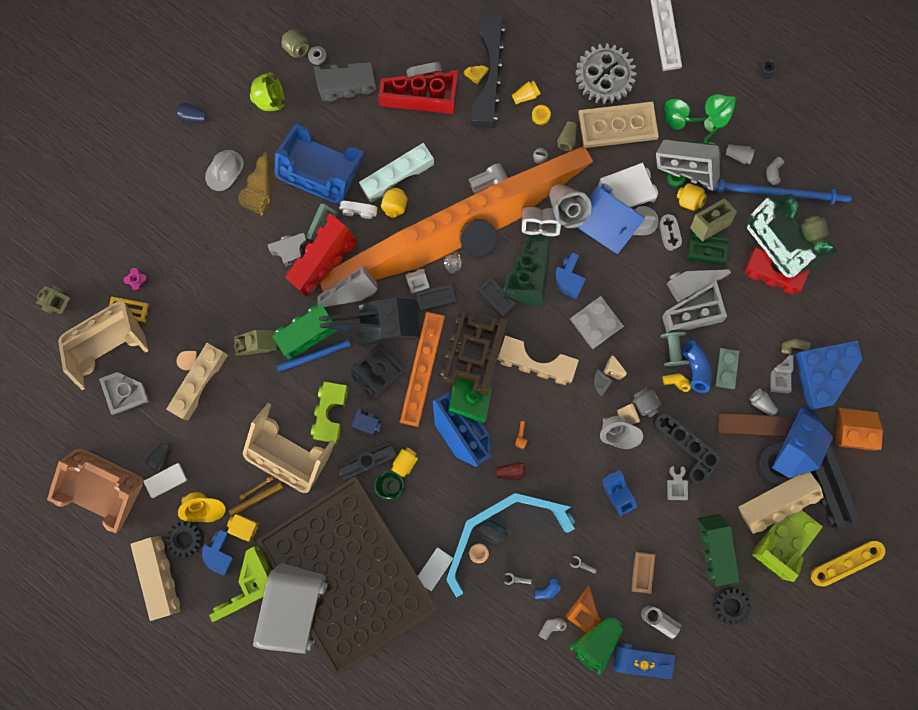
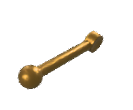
M271 476L248 492L241 493L239 499L244 501L247 496L270 483L275 478Z

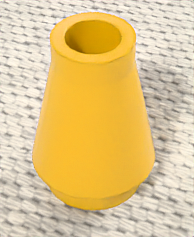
M528 81L511 95L517 105L521 102L536 99L540 92L534 81Z

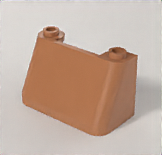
M76 449L59 460L47 500L60 507L74 502L104 517L102 524L106 530L117 533L122 528L142 488L144 480L141 476L84 449Z

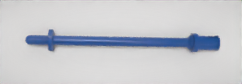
M720 178L713 190L717 191L718 194H722L724 191H737L829 200V205H834L835 201H852L851 195L838 194L834 188L828 193L726 183L724 179ZM701 183V188L706 191H712L708 189L707 185Z

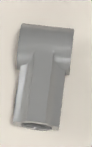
M501 163L490 166L486 172L468 180L474 194H477L508 179Z
M647 605L641 611V617L644 622L650 624L669 638L674 639L679 633L681 624L658 608ZM651 610H654L656 613L653 620L648 619V613Z

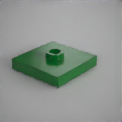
M456 377L448 411L484 423L487 419L492 387L489 389L488 396L480 395L479 391H473L475 382Z

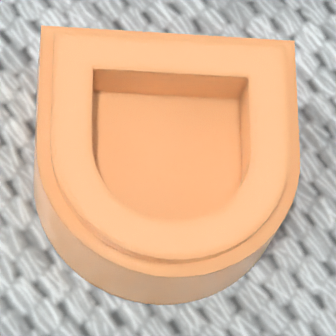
M197 351L181 352L177 357L179 368L190 371L197 359Z

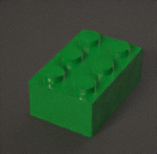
M322 305L311 307L306 315L303 317L301 315L297 316L291 321L292 324L287 327L282 326L275 331L276 334L272 337L284 356L289 360L294 359L338 331L337 329L320 328V324L328 322L319 321V317L329 316Z

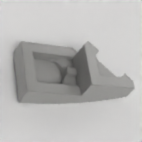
M793 355L788 356L771 372L770 392L788 394L791 392Z

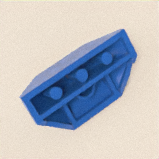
M447 392L433 401L435 426L457 458L477 467L491 458L490 434L482 422L448 411L451 393Z
M803 406L800 408L775 460L773 469L791 478L820 468L833 437L819 415Z

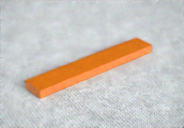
M426 312L400 419L402 424L419 427L445 319L443 315Z

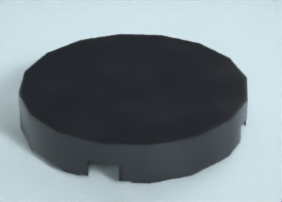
M474 219V221L468 222L463 226L460 231L459 240L466 253L471 256L480 257L493 250L497 242V232L487 220Z

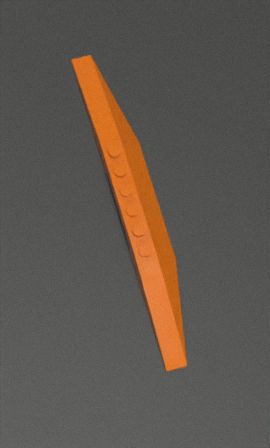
M582 146L503 180L401 230L334 267L329 272L328 277L319 284L323 292H325L362 265L375 280H381L393 275L396 276L411 270H418L462 248L459 236L461 229L466 223L474 221V219H485L497 231L519 220L522 217L523 208L536 207L542 200L549 197V191L554 185L566 184L572 177H575L592 164L593 160L587 149Z

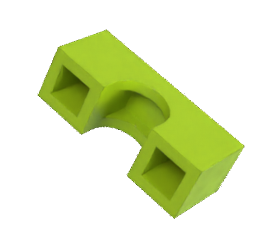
M324 382L323 386H320L318 397H321L320 404L316 405L315 408L317 420L311 429V435H314V440L324 442L334 440L335 444H338L342 425L331 422L328 413L333 406H345L348 386Z

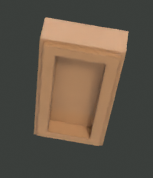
M635 551L631 591L651 594L656 554Z

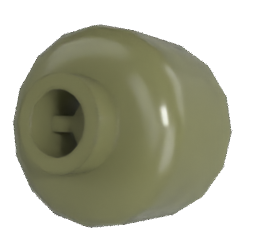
M293 29L283 35L282 48L292 57H302L308 52V38L301 32Z
M819 215L804 219V223L801 225L804 240L812 242L813 245L824 242V238L829 235L826 220L820 218Z

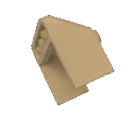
M123 301L115 302L66 331L59 338L58 343L63 372L81 390L85 389L83 376L93 372L95 359L125 341L129 346L139 345L145 353L149 351L144 332Z
M267 403L251 423L243 456L251 464L302 493H308L327 463L335 441L331 440L325 449L313 447L308 452L278 434L279 426L277 422L268 417L271 404Z

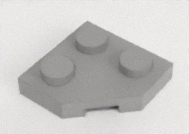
M119 372L99 379L111 415L150 402L143 383Z

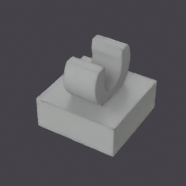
M418 269L413 273L409 272L405 275L411 293L430 288L424 269Z

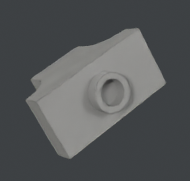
M304 233L295 236L287 235L282 237L280 241L268 244V248L273 256L278 255L282 257L283 263L287 267L293 265L299 257H303L302 250L308 245V240Z

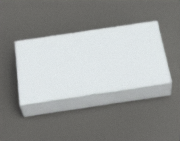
M177 463L144 480V484L151 498H155L188 481L180 463Z
M438 547L418 575L424 587L430 591L433 590L454 559Z

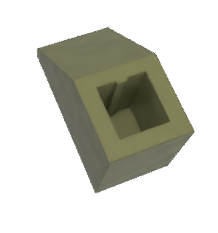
M254 330L234 337L236 356L267 353L277 350L276 342L272 337L275 335V331Z

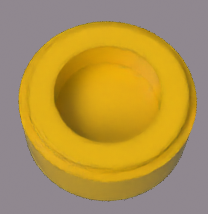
M538 105L533 109L532 119L536 124L544 125L550 120L551 112L547 106Z

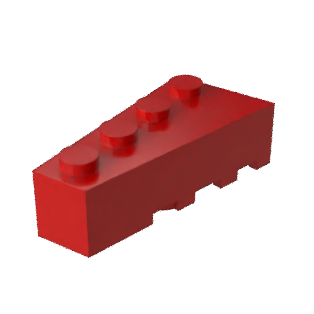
M452 70L451 73L434 72L433 75L424 76L423 74H417L415 77L407 78L406 76L382 78L379 90L380 106L454 114L458 70Z

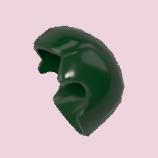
M385 471L382 475L376 477L374 489L376 494L382 499L388 501L395 500L404 493L405 481L396 472Z

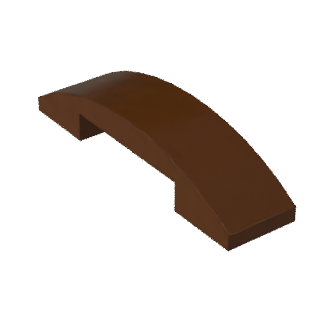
M718 414L717 433L786 438L795 418Z

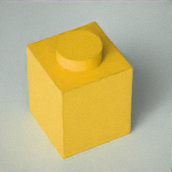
M235 514L228 521L227 527L229 529L227 533L250 542L253 540L260 523L240 514Z

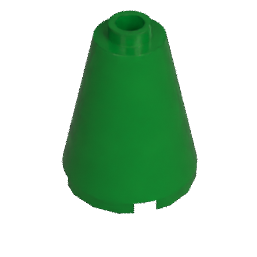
M607 617L570 646V650L573 651L575 649L577 652L576 657L592 671L596 668L598 669L597 673L602 674L623 631L621 628L622 623L615 617H612V619Z

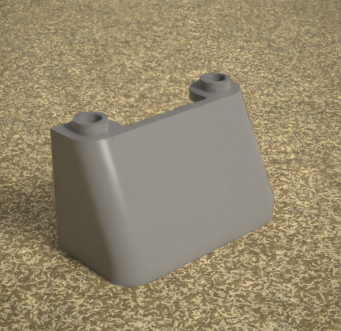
M281 563L274 568L267 579L253 646L265 650L302 654L311 651L315 640L312 639L310 630L317 599L321 594L324 595L327 589V583H325L326 575Z

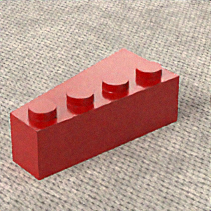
M330 213L326 218L328 222L324 228L320 226L316 232L318 236L315 241L308 243L305 248V255L296 260L285 276L306 297L315 291L317 285L328 277L329 272L342 261V258L358 242L348 228Z

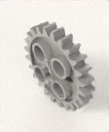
M608 43L605 48H602L601 44H599L597 50L592 46L591 53L586 50L585 57H580L581 63H577L578 70L575 73L578 76L576 82L580 83L579 89L584 88L583 95L590 94L589 100L596 97V103L602 99L603 104H605L606 100L609 99L610 103L613 104L614 98L620 101L621 95L626 97L627 91H631V85L635 83L633 78L636 77V72L632 71L635 70L636 65H631L633 58L627 59L628 52L622 54L623 48L617 51L616 45L611 49ZM608 59L611 63L606 64L602 60ZM595 71L597 75L592 76L588 72ZM615 72H621L623 76L617 77ZM607 84L610 88L604 89L601 87V85Z

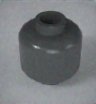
M646 387L633 395L632 403L641 416L648 414L651 417L659 412L658 407L661 406L662 402L653 389H647Z

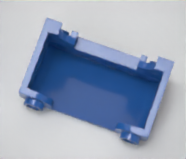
M295 123L275 153L274 172L279 180L330 202L340 204L344 200L360 166L364 151L349 147L344 154L312 141V134L309 129Z

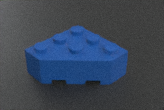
M858 340L795 354L807 409L815 410L835 404L862 361Z

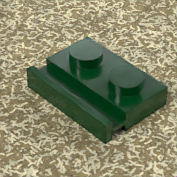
M691 232L687 260L725 266L727 263L729 238L711 236L702 241L695 233Z

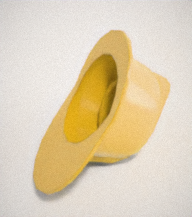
M200 492L190 493L186 497H182V505L178 510V516L186 522H214L225 514V506L221 501L207 498Z

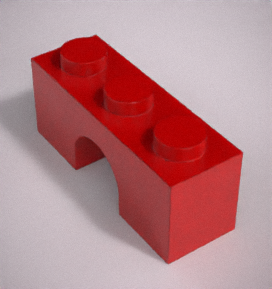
M755 248L751 252L743 271L748 274V277L755 280H764L767 285L772 287H781L784 292L789 294H797L802 290L810 269L791 262L786 266L784 273H778L771 266L773 254L759 248Z

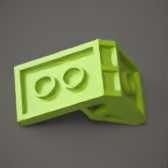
M802 510L798 513H793L785 517L781 522H775L771 525L755 546L752 555L783 580L794 582L799 576L804 560L801 555L823 526Z
M260 546L252 547L245 553L239 578V584L244 594L231 599L233 602L231 604L226 602L213 608L214 613L209 615L212 622L264 596L267 579L272 568Z

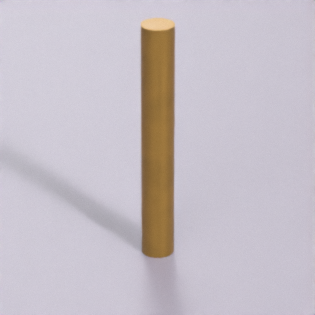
M279 482L230 509L229 513L231 516H235V514H239L281 491L284 487Z

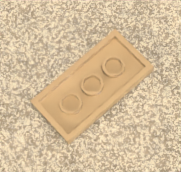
M653 102L579 110L578 112L583 148L657 140L659 137Z

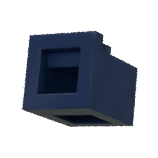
M358 409L351 427L375 436L376 432H380L383 422L376 419L377 415L369 412L363 415V410Z

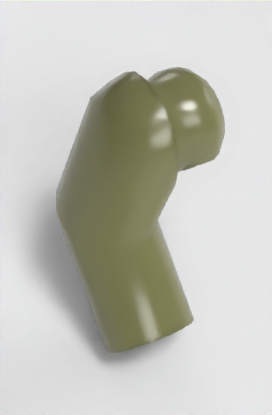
M795 338L783 342L781 352L782 354L789 355L792 353L793 348L809 350L811 343Z

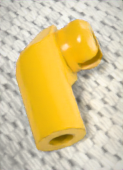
M682 374L663 376L664 385L675 384L683 392H687L691 388L690 381Z

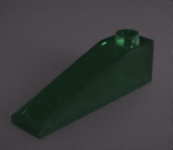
M541 233L528 235L522 246V251L516 257L512 269L506 275L504 295L524 305L544 306L551 236Z

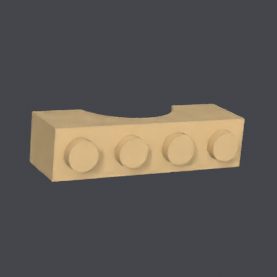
M505 336L498 356V360L501 361L500 364L511 367L515 365L522 372L530 373V371L537 373L538 377L548 379V377L556 379L555 382L561 385L571 384L579 361L560 354L554 361L549 363L535 362L527 355L523 341Z
M206 343L166 410L189 421L198 406L203 388L209 379L219 371L228 355Z

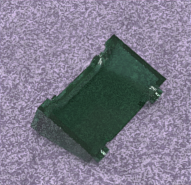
M792 194L768 197L746 221L749 232L782 274L789 278L798 276L827 261L838 252L833 244L828 241L819 242L815 246L805 238L802 229L793 219L799 211V204Z

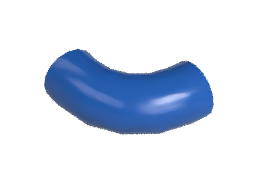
M691 340L682 347L681 355L689 361L692 368L691 388L696 392L706 393L709 391L712 381L711 364L701 346L696 341Z

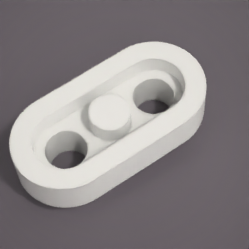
M341 201L339 207L343 215L353 216L357 214L365 219H372V217L376 216L378 209L370 204Z

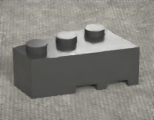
M371 62L348 64L347 68H337V65H331V69L321 70L319 66H313L322 101L332 102L340 97L351 98L355 94H370L377 90Z

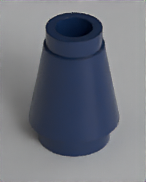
M186 102L185 104L180 103L177 118H180L182 121L204 122L206 111Z

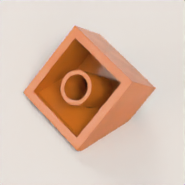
M838 408L835 446L872 451L882 449L883 429L878 412Z

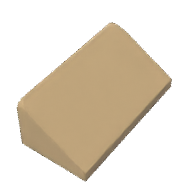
M613 355L608 359L603 371L605 375L621 380L627 373Z

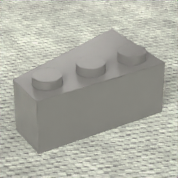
M663 140L656 152L658 169L678 177L682 175L691 179V182L695 184L699 182L707 185L708 189L714 190L720 178L719 146Z

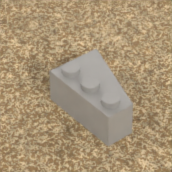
M717 280L665 311L662 319L666 333L683 332L721 323L726 319L727 315Z

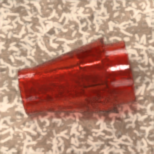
M519 461L499 466L496 469L497 478L518 481L525 479L524 463H519Z

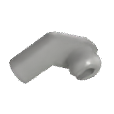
M777 157L766 169L767 179L772 185H777L781 181L778 169L784 164V160L780 157Z
M562 618L548 619L539 636L547 640L552 631H564L567 624Z

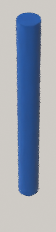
M349 339L276 366L278 371L281 372L347 348L351 344Z

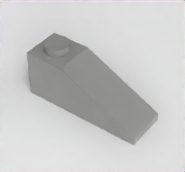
M362 265L317 296L318 306L327 307L364 300L366 297H371L378 290L377 281Z
M730 270L686 271L682 274L677 272L669 277L671 280L667 283V286L677 303H680L717 280L718 282L724 279L731 272Z

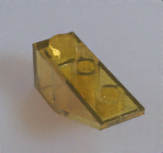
M264 152L262 157L258 158L254 173L249 175L247 179L248 184L245 189L241 190L238 197V202L242 207L261 216L270 201V158L266 152Z

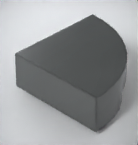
M598 369L594 375V387L597 393L602 396L613 380Z

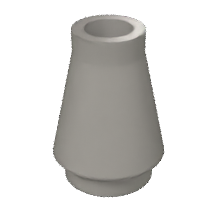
M729 144L725 155L743 164H751L755 149H751V146Z
M762 389L756 390L749 398L753 406L768 416H773L778 411V408L774 405L767 392Z

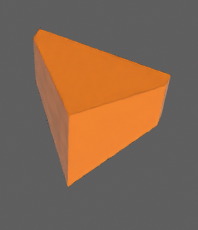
M590 585L566 614V617L586 633L601 622Z

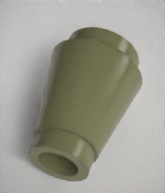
M566 123L557 140L558 147L561 150L571 151L575 147L576 123Z

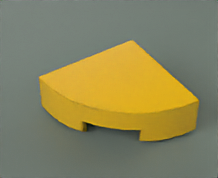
M483 65L468 67L464 70L463 74L478 85L489 72V68Z

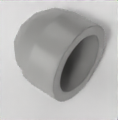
M538 148L534 151L533 160L535 163L543 164L547 161L548 153L545 149Z

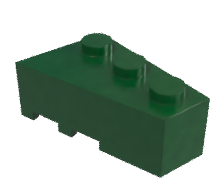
M721 514L697 518L704 547V558L708 564V579L712 580L716 587L740 582L731 526Z

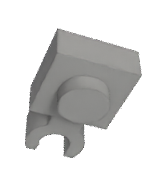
M670 467L669 473L672 476V480H667V500H688V481L682 480L685 468L680 467V473L675 474L674 467Z

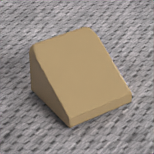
M633 404L617 410L618 415L623 417L629 424L633 425L640 422Z

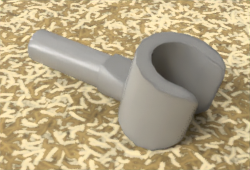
M573 556L579 560L577 566L570 564L573 568L580 567L594 574L596 573L597 569L586 565L579 557Z
M506 573L505 575L512 576V581H504V583L507 585L514 582L531 584L532 579L516 577L513 573Z

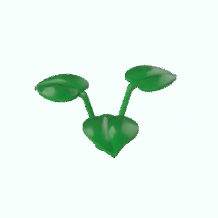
M722 94L710 96L705 105V111L710 117L689 118L691 109L685 101L681 99L668 100L664 104L666 122L672 129L680 130L686 126L687 121H704L705 128L711 133L703 140V143L698 142L697 144L717 146L714 142H708V140L716 134V130L724 128L730 121L735 109L736 96Z

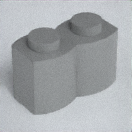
M536 207L523 208V233L528 235L541 233L546 236L560 235L561 224L557 222L553 208L543 210Z

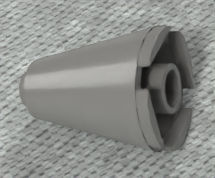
M556 184L550 189V201L554 216L559 224L567 228H576L585 222L588 215L590 216L592 205L586 194L562 184Z

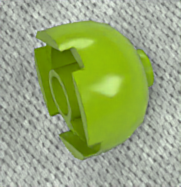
M271 72L258 76L252 82L250 93L251 101L261 110L269 112L282 109L284 104L281 105V99H285L280 81L272 77L274 74Z

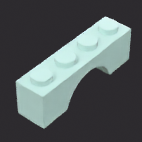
M422 143L360 181L361 189L370 203H373L383 197L384 193L399 181L408 176L420 174L433 166L434 159L425 144Z

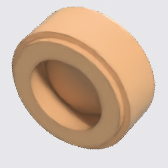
M477 543L470 548L469 556L473 562L483 563L487 560L489 551L484 544Z

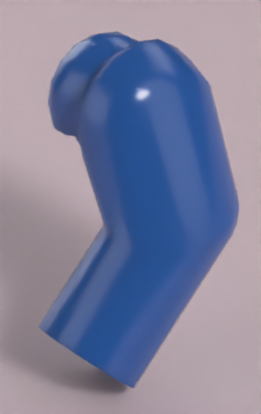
M552 578L550 585L546 589H535V599L554 598L561 590L560 580Z

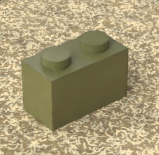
M724 198L697 213L690 228L704 241L730 226L737 211Z

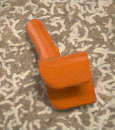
M524 421L520 422V429L515 442V446L522 450L528 441L522 438L525 428Z

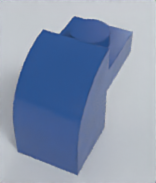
M572 252L571 256H566L562 267L565 269L557 266L555 283L562 293L577 299L586 278L572 273L579 255Z
M620 470L602 479L604 490L619 516L637 508L635 499L626 486L624 476Z
M225 529L216 532L211 541L213 545L204 544L202 551L203 560L207 567L223 576L229 574L236 559V556L223 551L230 536Z

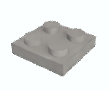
M601 296L570 318L592 350L624 327Z

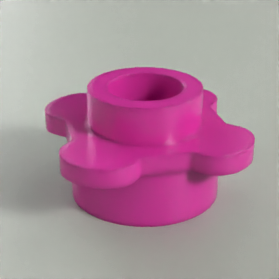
M132 268L130 274L124 277V283L131 285L133 290H139L147 277L145 274L139 273L137 268Z

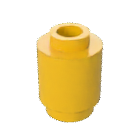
M406 448V450L401 449L392 464L394 466L391 470L405 478L406 474L411 472L418 460L415 457L417 453L409 448Z

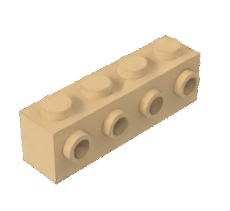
M808 472L782 483L738 508L751 532L755 534L756 532L764 531L775 522H781L785 517L793 513L800 512L804 507L817 503L823 498V493L818 482Z
M161 536L150 537L132 543L131 548L150 621L179 613L180 602L176 596L175 583L171 577L170 563L166 558L165 544Z

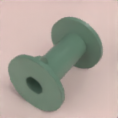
M673 332L661 335V338H668L670 362L664 363V366L689 364V361H682L679 338L685 336L686 332Z

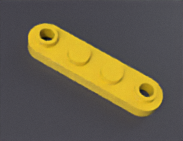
M878 541L866 542L815 567L811 572V580L818 586H828L881 560L885 555V547ZM872 547L875 548L874 554H871L870 549ZM820 572L823 574V578L821 580L818 579V574Z

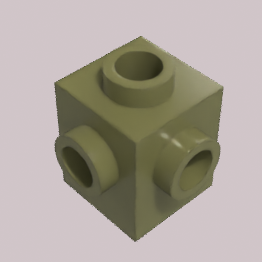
M45 286L39 292L36 303L42 305L41 310L52 314L54 311L62 315L70 297L64 295V290L53 286L51 289Z

